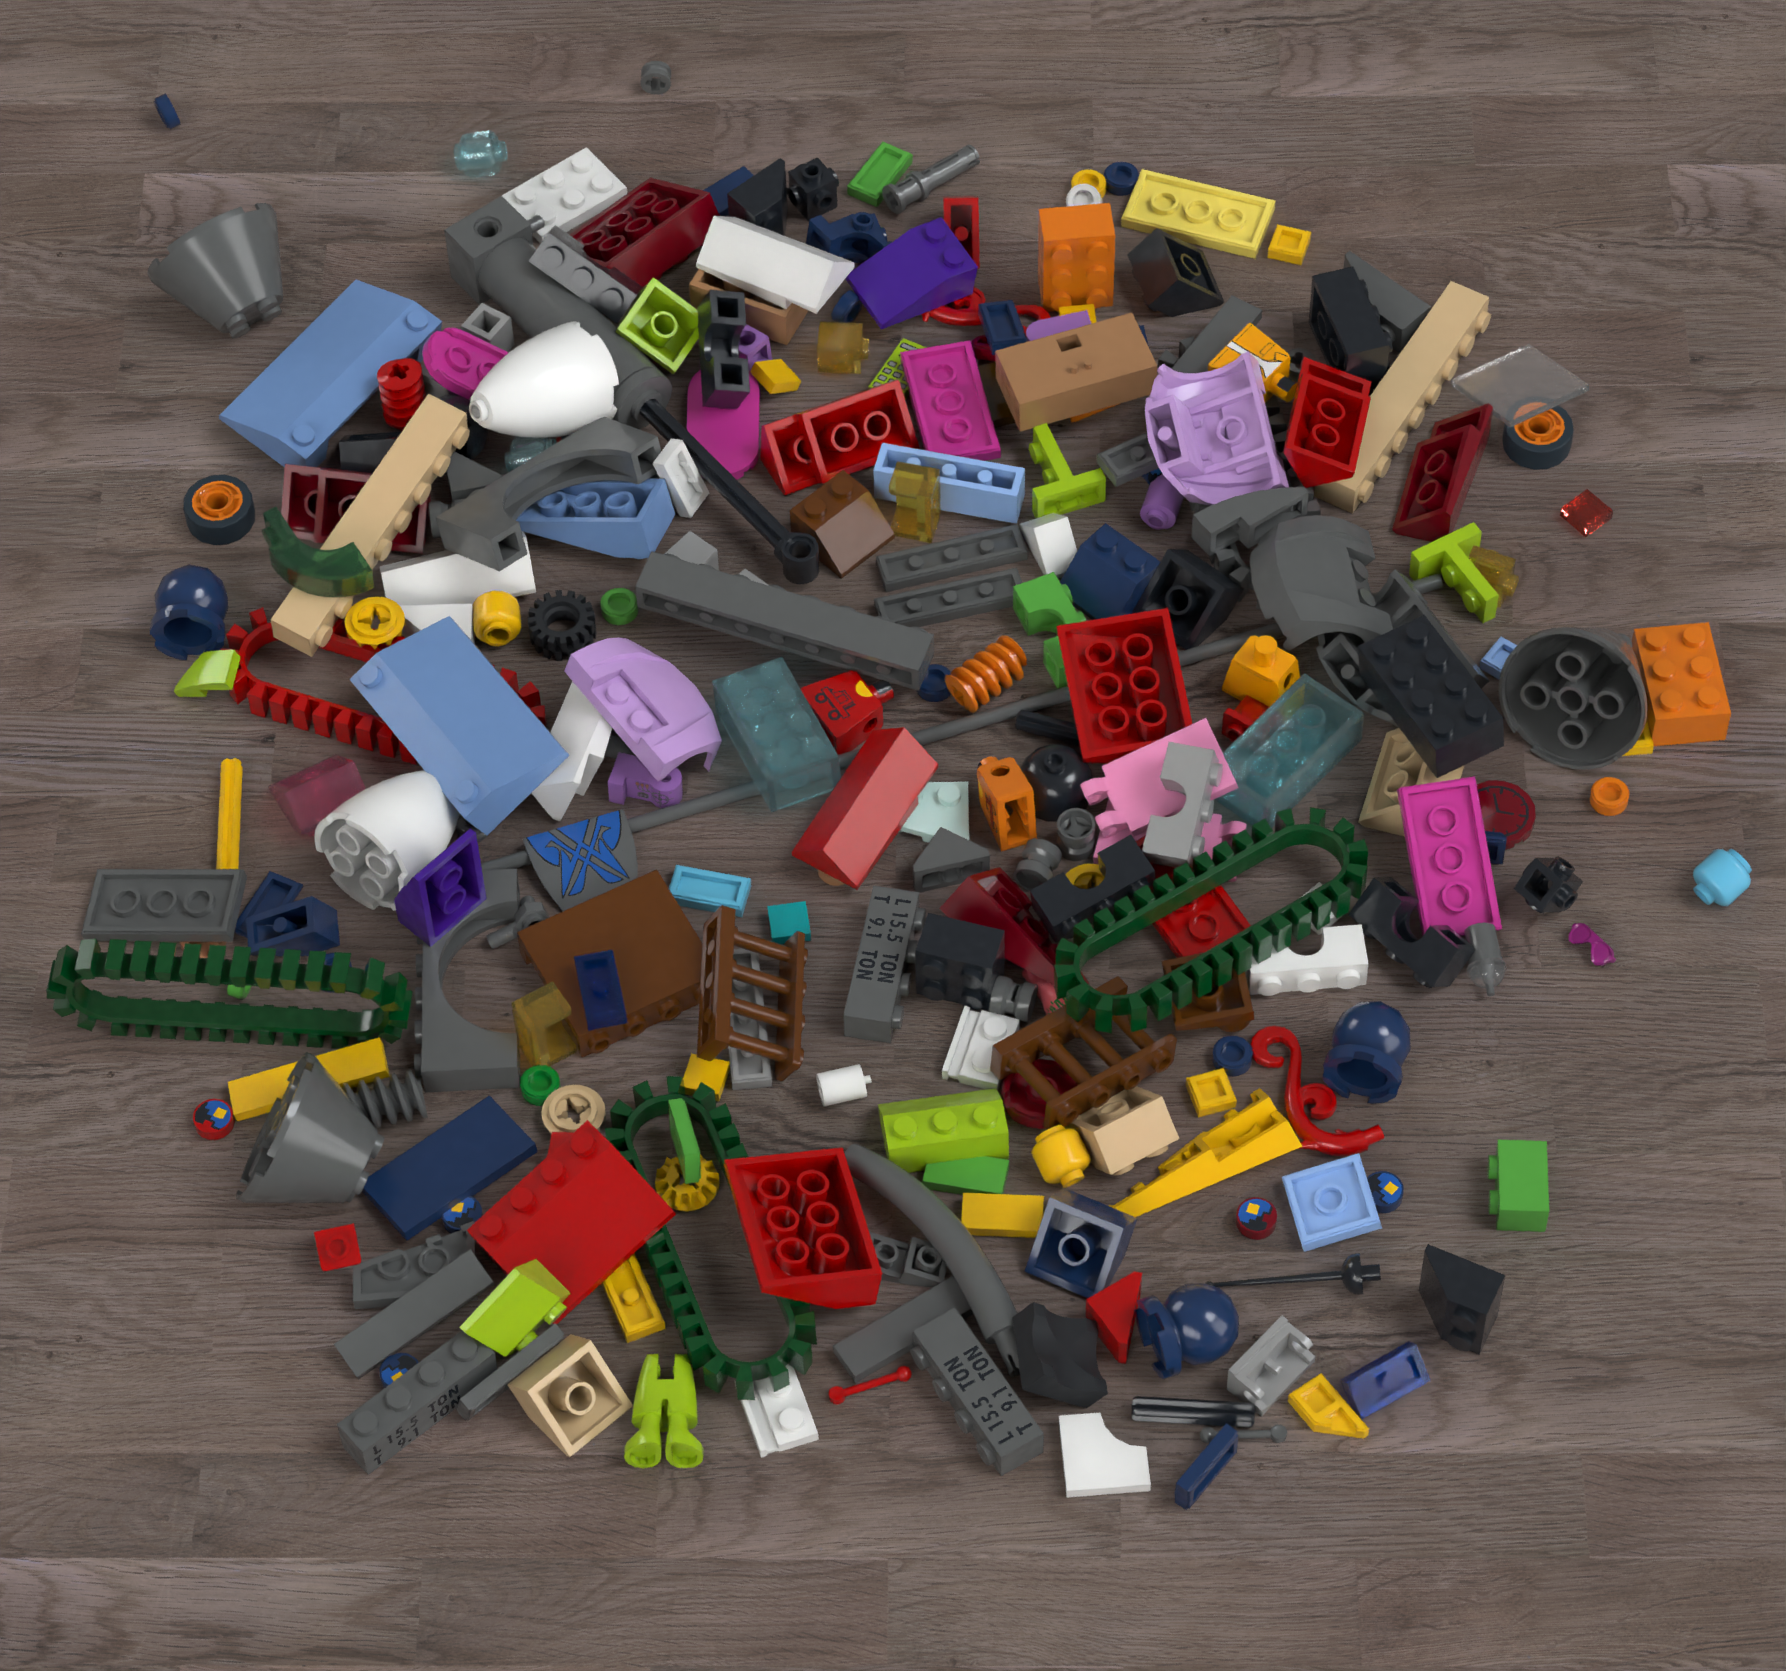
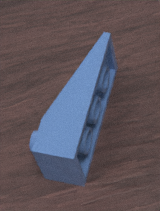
M647 479L639 485L625 481L606 480L582 483L551 493L530 505L520 514L516 521L519 522L523 532L617 558L644 559L649 557L651 551H656L675 516V511L665 479Z

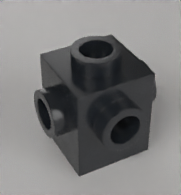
M818 157L788 171V198L807 221L838 207V177L834 170L830 167L827 168Z
M1559 856L1555 858L1535 857L1523 871L1522 877L1514 889L1525 898V902L1532 909L1539 913L1562 912L1570 908L1578 897L1576 891L1583 881L1573 873L1575 871L1574 866Z

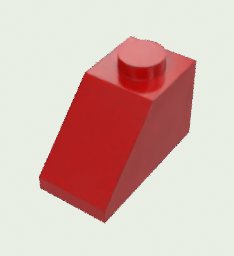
M943 196V220L978 266L977 269H980L978 196Z

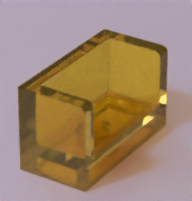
M897 461L889 484V494L896 495V511L890 527L896 537L932 543L941 516L940 469Z
M553 981L511 1003L519 1048L532 1066L546 1065L550 1067L577 1052L576 1044L562 1026L561 1021L571 1015V1007Z

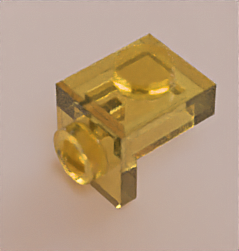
M1474 545L1469 559L1489 584L1496 589L1495 591L1499 595L1497 607L1501 608L1506 595L1512 597L1518 584L1519 576L1514 574L1516 559L1499 554L1494 550Z

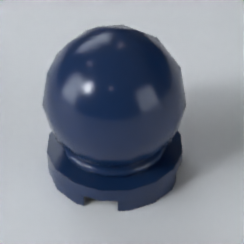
M190 564L174 569L166 574L155 593L156 613L151 619L150 635L155 639L156 649L169 657L179 660H187L188 655H200L203 652L221 650L224 646L226 634L223 620L229 608L227 591L223 581L210 569Z
M1381 1001L1359 1002L1342 1013L1333 1029V1049L1328 1051L1324 1059L1323 1081L1331 1090L1342 1097L1349 1098L1351 1092L1369 1097L1367 1103L1370 1104L1385 1103L1396 1097L1402 1083L1403 1074L1401 1066L1411 1050L1410 1028L1401 1013Z
M1205 1283L1184 1284L1172 1291L1164 1304L1154 1295L1136 1301L1140 1307L1135 1309L1140 1337L1144 1347L1152 1344L1158 1362L1151 1365L1162 1379L1180 1374L1181 1361L1193 1365L1215 1362L1228 1354L1238 1337L1239 1315L1231 1297L1218 1287Z

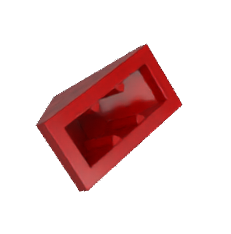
M1134 1271L1086 1299L1085 1318L1097 1321L1098 1337L1118 1363H1127L1136 1320L1135 1309H1138L1139 1306L1136 1301L1140 1299L1142 1291L1141 1272Z

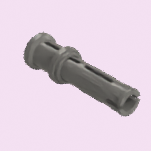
M970 144L966 145L925 170L911 171L906 174L905 179L896 184L890 183L885 185L882 189V194L886 205L893 213L900 214L905 211L907 205L914 201L927 199L930 191L937 186L977 166L980 163L977 150Z

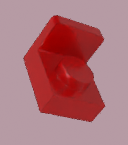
M1246 695L1235 710L1227 708L1223 713L1222 734L1234 744L1243 745L1254 751L1278 721L1279 712Z
M354 1223L314 1232L320 1266L323 1271L340 1269L361 1263L362 1259Z

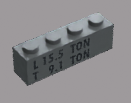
M873 885L843 1015L845 1037L891 1043L894 1029H901L904 1006L900 1005L901 996L908 997L911 973H907L909 963H916L915 950L919 941L914 940L916 931L922 932L926 916V909L920 908L919 892Z
M956 1308L913 1330V1348L910 1349L915 1364L921 1371L927 1369L934 1379L932 1380V1385L936 1394L942 1402H950L955 1410L954 1417L957 1424L965 1434L970 1432L977 1441V1451L987 1466L993 1464L1000 1476H1003L1044 1453L1043 1431Z
M460 1331L340 1421L337 1426L343 1448L369 1475L454 1411L460 1398L496 1371L498 1368L495 1352L488 1346Z

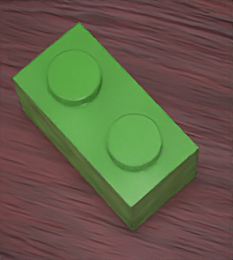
M1498 1140L1496 1154L1488 1155L1487 1167L1488 1179H1495V1190H1489L1488 1210L1490 1215H1496V1230L1545 1232L1549 1216L1547 1141Z

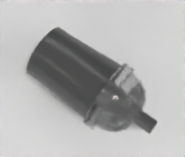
M1491 923L1473 924L1464 931L1465 940L1476 949L1468 960L1467 975L1476 986L1486 989L1487 996H1494V987L1502 982L1507 970L1506 963L1502 959L1495 926Z

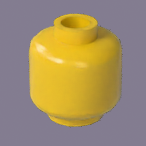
M495 590L480 595L473 602V630L478 639L491 646H503L518 636L521 630V614L519 603L514 596L504 591Z
M1057 1125L1045 1130L1035 1138L1036 1144L1032 1148L1031 1153L1046 1183L1057 1184L1061 1182L1063 1188H1066L1085 1178L1082 1171L1089 1166L1091 1159L1077 1130L1065 1129L1064 1126Z

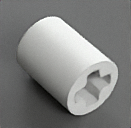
M860 1064L816 1074L818 1090L824 1107L867 1097L865 1084L871 1083L870 1075L863 1076Z

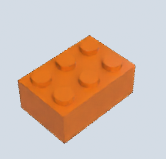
M1110 203L1039 209L1038 284L1042 307L1047 312L1058 311L1059 307L1094 304V308L1113 306L1115 229Z
M1709 622L1634 629L1632 649L1637 658L1646 692L1648 706L1647 721L1653 745L1665 746L1725 740L1731 710Z

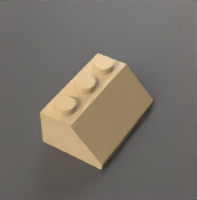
M1400 728L1387 732L1358 822L1364 827L1405 837L1397 789L1460 779L1464 766L1436 778Z

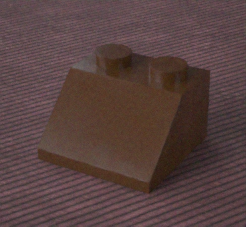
M844 470L790 510L791 532L806 533L813 536L818 542L819 561L841 579L895 538L893 530L869 490Z

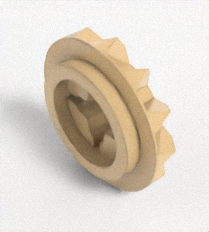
M567 1085L555 1090L546 1098L541 1112L544 1128H547L551 1134L552 1132H575L587 1120L599 1131L603 1121H606L605 1105L602 1098L596 1091L583 1085ZM568 1105H571L577 1114L581 1113L580 1123L576 1124L571 1118H567Z

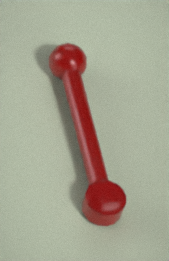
M900 1366L894 1373L844 1389L840 1386H834L829 1390V1400L833 1404H841L846 1396L896 1380L907 1382L912 1376V1371L907 1366Z

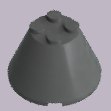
M256 203L255 207L257 210L244 212L242 207L227 211L179 237L166 247L170 253L161 262L158 258H155L149 266L147 274L151 282L220 332L230 333L233 339L248 333L251 330L250 325L261 319L266 322L276 318L282 313L279 305L283 301L277 214L272 205L267 203Z
M1561 627L1542 630L1530 635L1514 648L1507 657L1500 673L1499 701L1509 727L1513 733L1517 731L1532 746L1530 750L1555 765L1581 770L1610 765L1632 749L1643 732L1647 718V697L1637 658L1632 649V641L1624 634H1617L1611 630L1597 627Z
M305 1052L287 1078V1081L290 1083L282 1099L276 1098L247 1160L240 1182L247 1186L244 1192L238 1190L236 1193V1199L243 1203H344L345 1201L350 1203L355 1194L359 1195L368 1179L369 1173L364 1171V1168L371 1158H376L382 1147L385 1137L377 1134L378 1130L314 1055Z

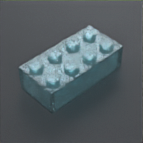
M782 657L712 681L716 713L771 812L833 791L841 779L839 756Z
M1304 673L1223 752L1239 788L1215 800L1251 825L1265 818L1270 827L1273 828L1275 826L1276 812L1289 808L1292 810L1362 740L1364 713Z

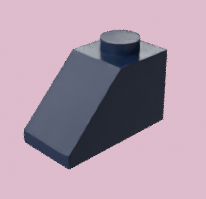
M313 896L246 917L248 947H251V955L258 956L259 948L276 949V956H283L285 949L301 950V956H309V951H325L340 946L337 910Z

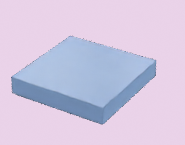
M1359 1153L1282 1176L1304 1252L1382 1229Z

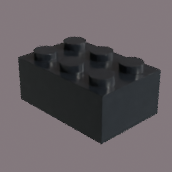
M1353 266L1313 275L1309 325L1328 366L1371 381L1369 395H1371L1390 369L1388 353H1392L1393 346L1389 333L1387 331L1383 332L1380 326L1381 321L1376 305L1371 306L1368 300L1369 295L1364 279L1359 280Z

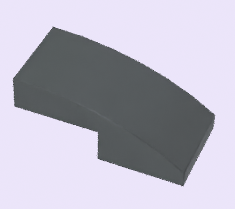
M869 1232L881 1267V1280L925 1287H934L944 1281L947 1265L929 1241L912 1237L909 1243Z

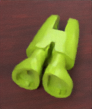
M647 1354L640 1371L632 1411V1424L639 1431L628 1440L624 1447L625 1461L637 1468H650L657 1465L661 1460L662 1454L660 1432H668L665 1454L669 1464L677 1468L696 1467L703 1461L704 1448L699 1440L689 1432V1430L697 1426L698 1417L695 1383L688 1355L675 1354L673 1366L674 1379H659L661 1376L659 1354Z

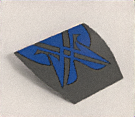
M623 809L523 838L528 856L539 879L562 911L637 878L638 864L635 843Z

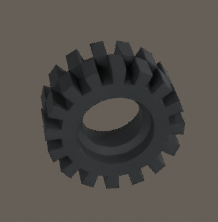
M555 590L556 597H551L548 592L543 595L544 602L540 599L535 600L534 608L530 607L528 611L529 617L527 618L531 644L534 645L538 653L543 651L544 657L550 659L552 654H555L556 661H562L563 655H568L569 659L570 654L593 644V639H596L595 614L590 601L586 603L585 597L581 594L575 598V592L568 590L567 596H563L562 590ZM558 620H570L576 623L573 628L567 631H554L548 628L550 624Z

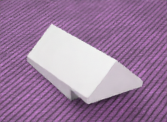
M714 216L698 256L696 268L784 309H787L791 303H794L817 314L853 270L854 262L736 217Z
M522 531L528 554L500 572L449 550L380 566L385 598L395 601L399 606L469 603L473 605L477 597L495 590L510 593L514 597L536 593L527 537Z
M573 681L550 732L570 756L532 792V795L552 819L561 821L575 793L584 796L604 758L612 727Z

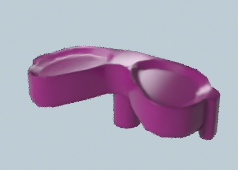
M1574 923L1572 925L1569 941L1574 945L1590 942L1592 945L1591 961L1594 965L1604 966L1609 962L1614 963L1616 961L1613 949L1589 926L1584 923Z

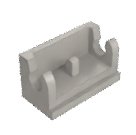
M1281 1315L1228 1370L1227 1390L1242 1402L1253 1403L1255 1412L1262 1417L1315 1362V1355L1309 1351L1313 1343L1306 1335L1291 1325L1288 1319Z

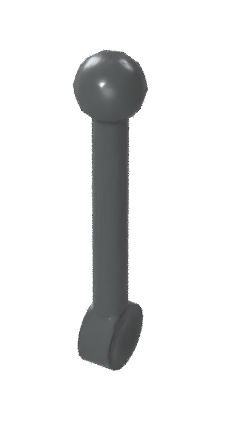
M1280 1424L1274 1425L1271 1430H1237L1238 1439L1271 1438L1275 1443H1282L1287 1436V1429ZM1211 1427L1203 1428L1200 1432L1201 1441L1210 1443L1219 1431H1215Z

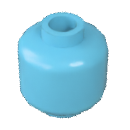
M1716 849L1695 867L1693 878L1697 885L1693 890L1707 905L1714 902L1720 906H1729L1749 888L1751 883L1749 873L1752 869L1748 862L1735 850L1729 849L1725 851L1723 849Z

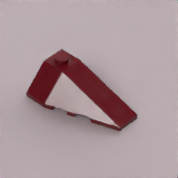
M1000 867L968 876L939 909L949 918L1005 930V959L1054 985V965H1056V948L1058 945L1052 944L1048 938L1049 932L1042 921L1036 920L1028 909L1032 903L1027 895ZM1081 972L1083 979L1086 981L1087 984H1089L1088 980Z

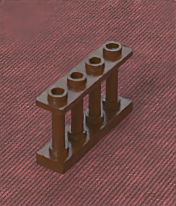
M721 905L704 923L697 1058L712 1061L723 1049L733 1047L775 1060V1080L783 1082L791 1073L800 1068L804 1058V1049L801 1048V1033L805 1026L802 1004L807 988L806 982L803 981L804 966L808 957V950L805 948V933L796 931L783 945L738 931V927L735 926L736 909ZM734 946L779 960V977L738 965L736 960L733 959ZM732 979L778 993V1009L774 1010L736 998L732 992ZM731 1013L776 1026V1044L733 1031V1027L730 1026Z
M1117 976L1095 988V990L1111 995H1126L1128 986ZM1066 1004L992 1046L990 1071L999 1080L1012 1073H1019L1047 1103L1044 1127L1050 1129L1057 1125L1067 1126L1074 1122L1079 1115L1091 1108L1103 1106L1111 1097L1121 1091L1133 1089L1141 1080L1151 1074L1165 1071L1174 1061L1177 1043L1175 1036L1170 1033L1155 1042L1143 1029L1131 1032L1128 1015L1112 1016L1115 1024L1140 1049V1051L1123 1059L1095 1030L1096 1011L1089 1008L1085 1016L1077 1022L1066 1013ZM1075 1038H1082L1110 1068L1092 1077L1063 1045ZM1044 1055L1051 1056L1078 1086L1061 1095L1033 1066L1032 1062Z

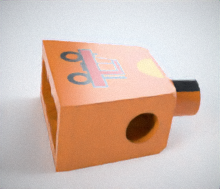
M992 756L984 758L978 764L977 769L979 801L1001 852L1025 845L1030 839H1037L1033 788L1017 762L1011 757L1001 760ZM1005 804L1013 809V813L1010 816L1005 808Z

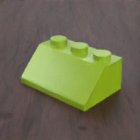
M996 1088L878 1104L886 1157L908 1173L925 1171L926 1164L982 1156L1009 1159V1132L1003 1101Z

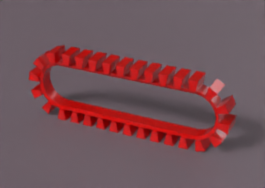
M263 607L249 613L253 629L250 634L237 624H234L227 632L229 649L221 650H235L241 656L233 688L229 690L230 696L237 705L248 697L251 714L266 718L270 706L273 721L287 725L291 714L294 727L309 731L313 719L316 734L330 738L334 727L337 741L352 745L356 732L359 748L373 752L376 740H378L380 754L395 758L399 745L402 761L417 765L416 759L381 717L261 681L250 673L248 664L254 653L262 646L278 640L273 636L271 622H267ZM339 618L332 627L333 633L328 643L324 647L319 646L321 649L364 662H368L377 652L389 647L386 643L378 644L376 649L367 644L360 647L356 640L349 639L345 628V621L342 618ZM395 637V638L392 640L391 645H393V644H395V643H397V642H399V641H401V640H403V639H405V638H404V637ZM502 668L501 676L547 728L545 705H541L539 690L531 681L519 690L517 673Z

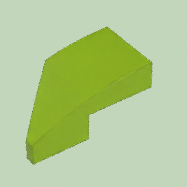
M235 650L203 652L175 686L174 693L178 697H207L208 690H232L241 656Z

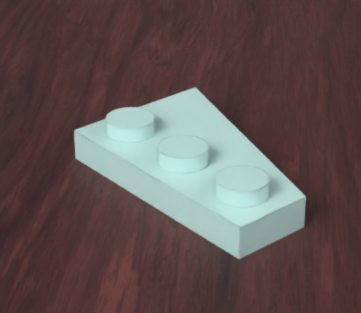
M928 782L918 796L919 804L898 832V834L906 832L921 836L924 842L929 843L939 828L942 827L969 840L968 782Z

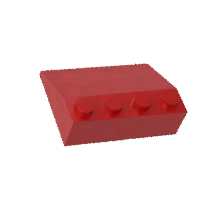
M1168 608L1056 626L1083 762L1108 764L1193 724Z
M587 1120L468 1228L467 1232L507 1276L515 1267L537 1259L571 1293L562 1302L567 1307L566 1310L553 1322V1324L556 1323L557 1325L644 1245L646 1241L670 1221L676 1213L621 1153Z
M843 1147L725 1159L724 1167L761 1293L833 1309L876 1304L882 1271Z

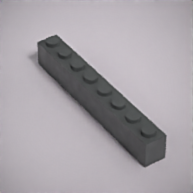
M651 551L635 586L637 607L918 691L934 656V634L927 633L920 627L900 625L882 616L873 617L857 612L849 606H836L823 602L811 595L802 596L786 591L778 585H765L752 581L744 575H731L721 572L707 564L698 565L687 562L673 554H660Z

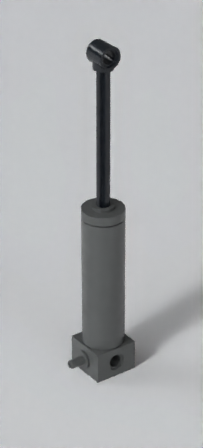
M500 196L444 230L451 277L479 305L492 299L530 338L568 322H580V327L591 336L597 334L606 345L618 375L619 385L613 386V405L617 408V412L612 420L637 429L644 428L650 424L667 442L671 438L683 440L699 473L775 548L774 555L783 564V574L786 579L800 585L810 583L817 578L820 570L819 548L816 539L806 533H790L665 409L672 394L670 380L637 347L616 333L617 328L600 311L529 262L537 250L533 246L532 234L545 226V221L540 215L526 220L503 196Z

